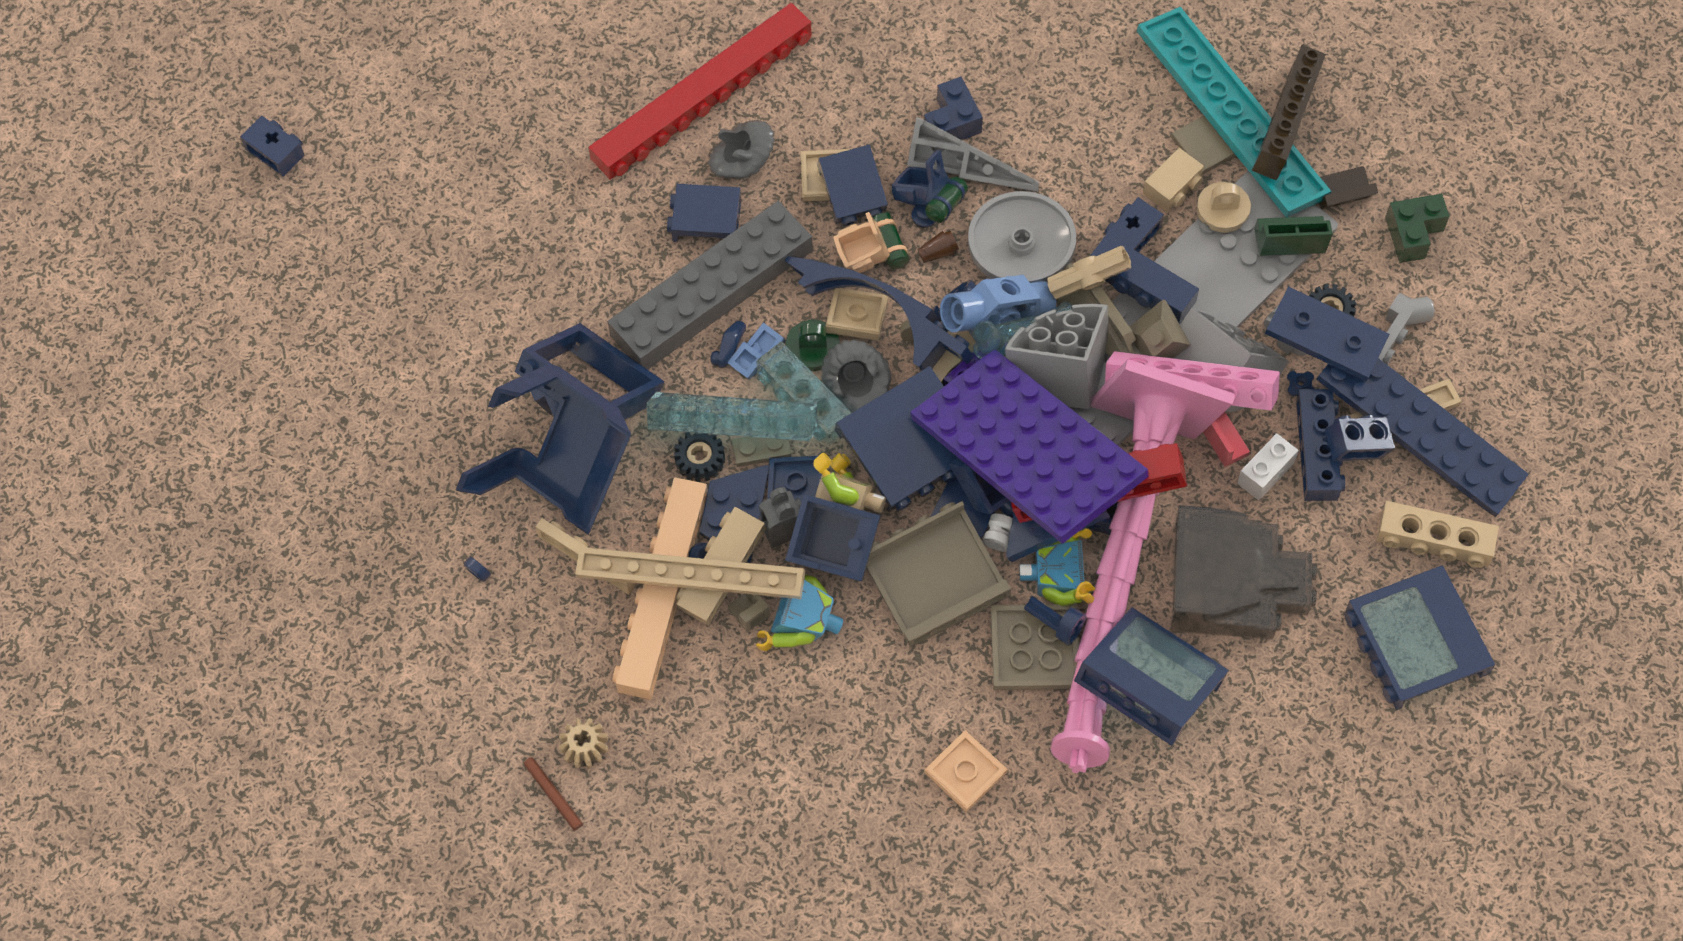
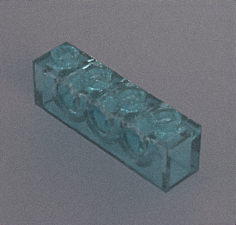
M782 341L756 360V375L761 383L765 386L769 384L775 390L774 394L782 404L788 403L793 408L792 412L796 419L801 423L805 421L811 427L810 431L818 441L824 440L828 445H831L839 438L834 430L836 422L848 416L851 412ZM781 375H790V376H791V377L788 378V379H781V378H779ZM800 393L809 394L805 398H800L797 395ZM819 411L827 413L825 416L815 415Z

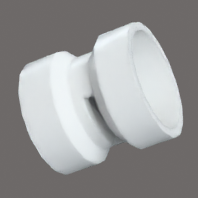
M992 514L988 523L989 531L985 532L982 542L988 548L1006 552L1012 518L1003 514Z

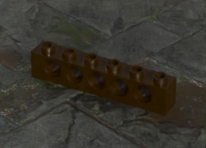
M1303 44L1301 45L1289 71L1252 171L1277 181L1289 156L1326 56L1325 53Z

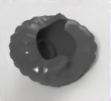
M750 120L740 123L733 130L720 129L718 137L722 141L713 148L708 161L711 172L716 174L717 177L738 179L757 174L760 168L765 165L766 160L769 159L770 152L773 150L775 139L771 126L765 121Z
M844 340L829 349L827 356L824 357V363L821 367L823 386L829 400L841 410L853 413L889 391L891 383L889 363L879 351L866 342Z

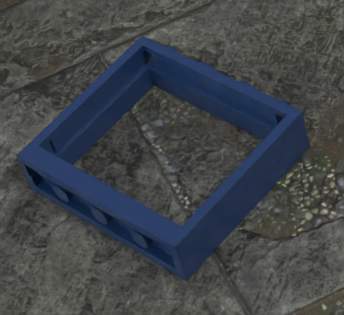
M581 323L523 349L515 369V373L523 376L545 365H553L549 360L571 351L628 391V393L611 401V403L619 408L624 420L652 406L657 401L665 382ZM543 385L538 388L558 403H560L561 398L565 397L550 386Z

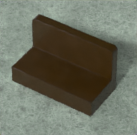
M1364 166L1320 177L1331 190V194L1323 196V200L1319 202L1321 209L1369 198L1378 194L1376 183L1369 184Z

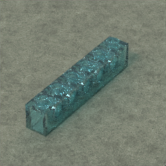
M656 392L647 402L648 429L810 441L817 431V403Z

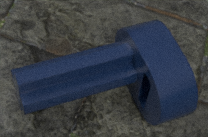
M1033 596L1024 607V610L1055 630L1056 638L1068 646L1079 636L1086 619V614L1074 606L1062 617Z

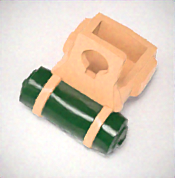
M868 212L866 216L869 222L861 225H850V227L839 231L838 235L833 237L838 254L846 269L862 273L884 261L887 262L891 269H899L910 262L908 250L903 245L897 231V224L888 212L877 214L874 217Z

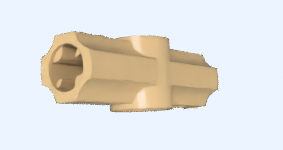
M1119 246L1101 255L1083 258L1075 262L1073 267L1048 277L1049 290L1054 298L1059 300L1080 290L1098 287L1106 282L1105 279L1131 269L1130 257L1124 247Z

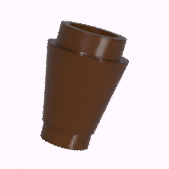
M949 230L945 233L941 231L917 250L923 263L952 256L955 251L959 250V247L952 232Z

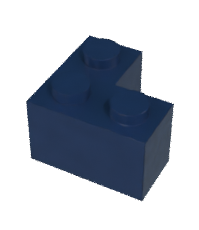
M962 76L937 85V102L940 109L924 114V120L960 140L982 133L983 117Z

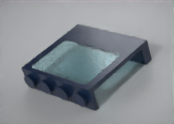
M1443 565L1349 600L1346 612L1344 613L1345 620L1350 628H1355L1359 636L1357 637L1358 646L1363 653L1367 652L1371 660L1370 669L1375 678L1380 677L1384 685V697L1389 704L1393 703L1396 710L1401 709L1407 700L1474 674H1478L1479 678L1489 675L1495 667L1488 649Z
M1131 607L1082 662L1074 681L1173 746L1189 719L1213 690L1218 691L1229 670Z

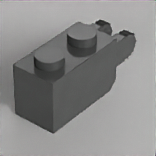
M785 487L773 490L770 493V499L763 501L759 505L760 521L765 523L766 530L764 533L771 548L791 541L801 506L800 499H794L791 491L787 492Z

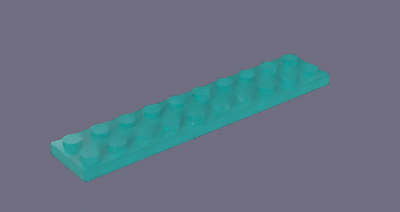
M1181 7L1138 25L1136 32L1285 217H1289L1323 200V196L1331 194L1328 186L1294 145L1291 147L1287 161L1277 181L1252 171L1272 118Z

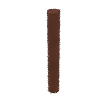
M533 757L528 758L523 763L573 831L582 827V821Z

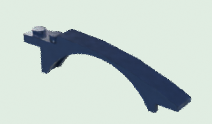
M790 256L786 258V263L802 276L798 284L804 287L805 291L811 296L836 288L858 287L884 294L899 304L905 311L911 325L914 339L913 364L918 367L920 372L929 366L933 369L946 350L966 364L974 357L968 348L970 345L968 341L958 334L955 337L948 334L949 330L938 321L939 317L931 308L897 288L854 270L810 259Z

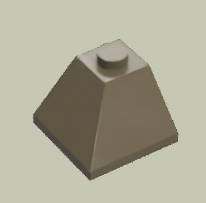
M1166 300L1160 301L1129 326L1136 338V341L1133 343L1142 355L1174 359L1191 345Z

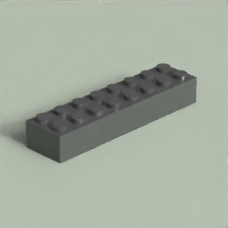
M778 200L608 320L610 336L631 359L648 370L789 269L790 266L785 261L788 256L804 258L813 251L812 236Z

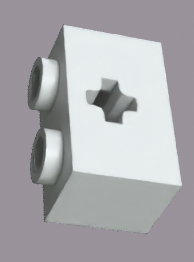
M1276 433L1241 470L1237 484L1259 501L1295 463L1298 449Z

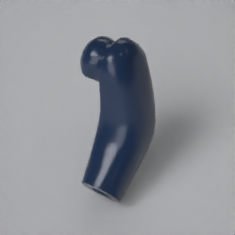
M735 321L724 332L720 351L715 350L711 353L710 362L713 365H718L719 368L728 366V361L735 353L746 331L744 322Z

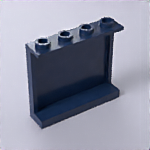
M930 366L839 420L835 425L834 430L839 438L844 437L881 495L886 497L888 512L897 509L898 512L905 509L912 503L910 499L919 494L921 497H924L935 489L934 485L941 480L947 483L956 477L949 463L958 457L911 418L910 412L944 387Z

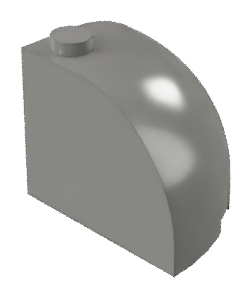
M1072 305V310L1056 313L1054 309L1035 317L1033 324L1027 328L1021 327L1010 339L1005 348L1006 358L1065 405L1090 410L1105 359L1108 336V305Z
M1191 308L1183 320L1181 328L1191 345L1176 356V359L1279 371L1280 374L1289 362L1264 343H1259L1249 337L1247 339L1244 338L1245 331L1228 322L1223 323L1219 320H1214L1215 317L1204 311ZM1231 405L1226 412L1238 411L1245 407Z

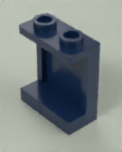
M870 144L818 159L817 167L819 174H822L834 213L835 224L842 223V226L852 225L858 222L857 218L866 216L868 212L874 217L887 209V199Z
M677 183L676 193H671L670 209L673 210V217L668 216L667 232L672 233L673 242H678L679 236L726 238L736 231L739 227L742 200L740 187Z

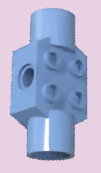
M1024 275L985 279L971 291L947 294L941 301L940 317L947 330L950 332L969 331L976 342L1013 337L1021 327L1027 328L1035 321V317L1056 309V299L1051 294L1047 282L1029 283Z

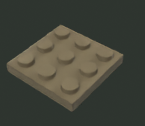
M1077 604L1070 606L1046 605L1062 617L1071 607L1077 608ZM991 605L993 690L1071 689L1077 666L1075 658L1079 648V637L1068 646L1056 638L1055 630L1024 610L1025 605Z

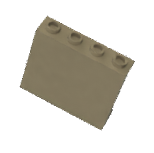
M962 501L957 504L951 502L940 509V513L932 517L929 515L921 517L915 522V526L907 530L901 528L894 531L889 536L890 538L882 543L879 541L873 542L866 568L909 647L927 640L1011 596V588L1007 580H1003L966 514Z

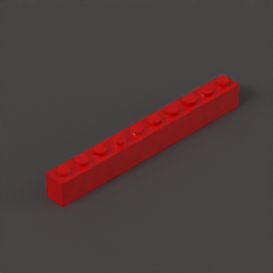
M791 2L588 147L590 159L610 180L616 175L622 176L627 172L630 165L636 161L640 162L646 159L651 150L657 146H664L676 132L685 131L697 117L702 118L706 116L715 104L725 102L732 92L738 88H745L757 74L766 73L775 61L785 59L796 46L806 44L812 36L811 21Z

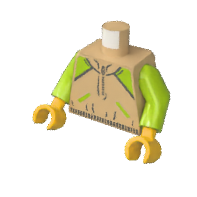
M821 453L814 460V467L822 474L815 497L867 512L869 510L878 513L883 511L886 497L875 494L874 485L856 480L851 472L846 471V468L851 464V460L846 454L841 455L838 453L831 460L825 453ZM831 466L837 473H830L827 469Z

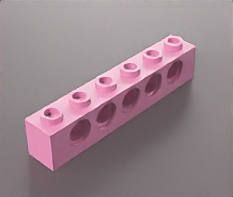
M1115 351L1106 362L1105 383L1129 359L1234 393L1232 406L1272 410L1278 399L1279 371Z

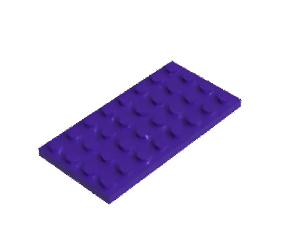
M995 349L910 412L913 421L1062 544L1149 477L1146 467Z

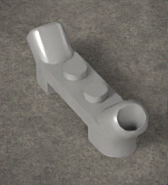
M1399 293L1393 301L1385 318L1386 321L1392 323L1387 331L1390 335L1379 356V359L1388 365L1396 352L1393 350L1395 344L1401 345L1409 332L1405 329L1407 326L1427 323L1434 317L1435 308L1433 301L1429 297L1411 299Z

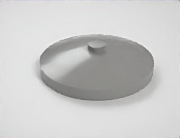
M1009 192L989 200L975 213L969 226L968 247L975 265L990 279L1024 275L1029 283L1048 282V277L1063 271L1070 264L1076 248V229L1068 212L1055 200L1034 192Z

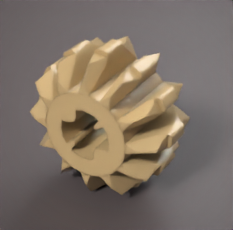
M577 718L575 720V727L566 724L565 729L567 733L560 734L559 739L563 743L559 746V750L561 753H565L564 759L567 763L574 760L575 767L579 768L582 761H585L586 766L591 768V759L594 758L597 762H601L602 757L600 753H607L608 747L604 743L608 741V736L606 733H602L603 727L600 723L593 726V721L589 718L584 725ZM584 739H588L589 743H584L583 747L579 746L578 743H583Z

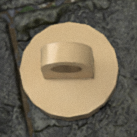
M1217 182L1203 189L1198 197L1196 211L1200 221L1208 225L1210 229L1216 232L1227 233L1236 231L1248 220L1251 202L1248 194L1241 187L1229 182Z

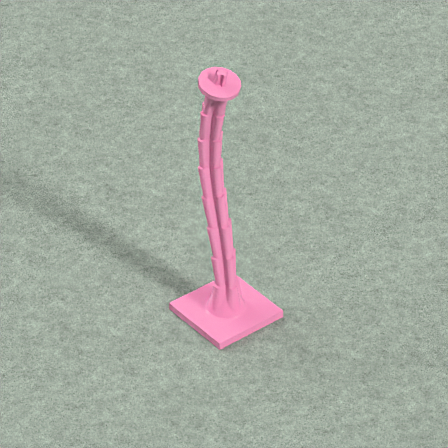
M1127 359L1093 396L1091 407L1134 420L1132 441L1135 445L1133 451H1143L1156 448L1162 444H1173L1177 435L1196 439L1233 405L1235 394ZM1159 493L1119 501L1109 527L1112 531L1096 572L1099 576L1095 585L1096 589L1092 594L1094 601L1088 605L1086 611L1087 622L1075 658L1077 666L1067 704L1070 706L1064 731L1053 737L1051 743L1053 756L1059 761L1068 764L1073 773H1078L1079 771L1084 773L1086 768L1100 766L1107 762L1109 758V745L1101 738L1103 714L1106 713L1107 703L1076 683L1074 679L1082 662L1125 615L1130 586L1134 585L1142 543L1143 540H1147L1155 496L1159 495ZM1118 639L1109 648L1115 654Z

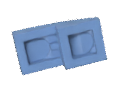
M762 323L748 343L743 342L728 361V364L747 379H750L782 347L786 340L765 323Z

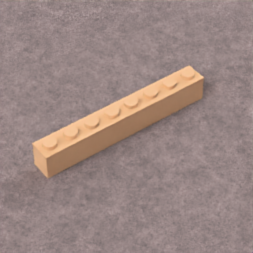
M674 477L672 487L667 486L665 491L664 503L667 504L665 511H660L657 528L660 529L658 536H653L651 540L650 553L688 557L690 549L695 545L708 492L707 484ZM644 584L643 588H638L635 597V604H638L636 613H631L628 621L630 634L628 640L624 639L621 645L620 656H623L621 666H616L613 673V682L616 684L618 693L652 699L678 603L676 596L681 589L680 587Z

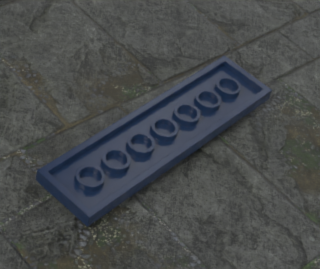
M1379 358L1367 382L1330 364H1327L1316 378L1317 381L1361 415H1374L1375 418L1387 417L1393 440L1495 517L1501 512L1529 475Z

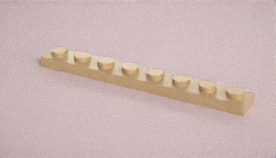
M580 547L575 575L578 578L801 599L805 570L804 568Z

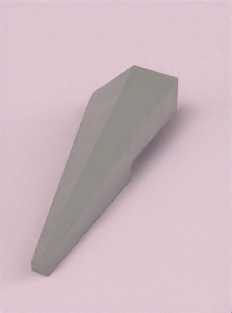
M916 117L907 166L926 168V161L936 150H940L946 173L957 174L959 178L1038 192L1039 181L931 123ZM935 161L933 169L937 170V162Z

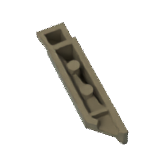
M1072 263L1068 264V265L1064 268V270H1067V269L1073 267V264H1072ZM1101 285L1089 290H1080L1056 300V303L1064 311L1072 310V305L1079 304L1108 305L1106 353L1110 357L1114 351L1142 355L1133 343L1136 341L1133 331Z

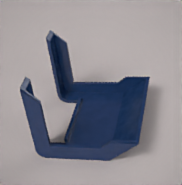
M549 364L497 387L488 407L495 408L543 385L550 386L565 396L561 398L538 457L523 448H512L463 472L456 491L482 495L517 478L561 509L565 519L589 535L629 442L631 432L617 406L564 369Z

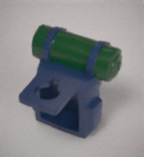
M936 150L926 161V168L907 167L891 185L894 200L915 206L918 204L926 206L925 213L927 217L938 224L948 219L953 209L962 202L965 194L968 192L967 183L962 178H948L940 150ZM935 161L937 162V170L933 169Z

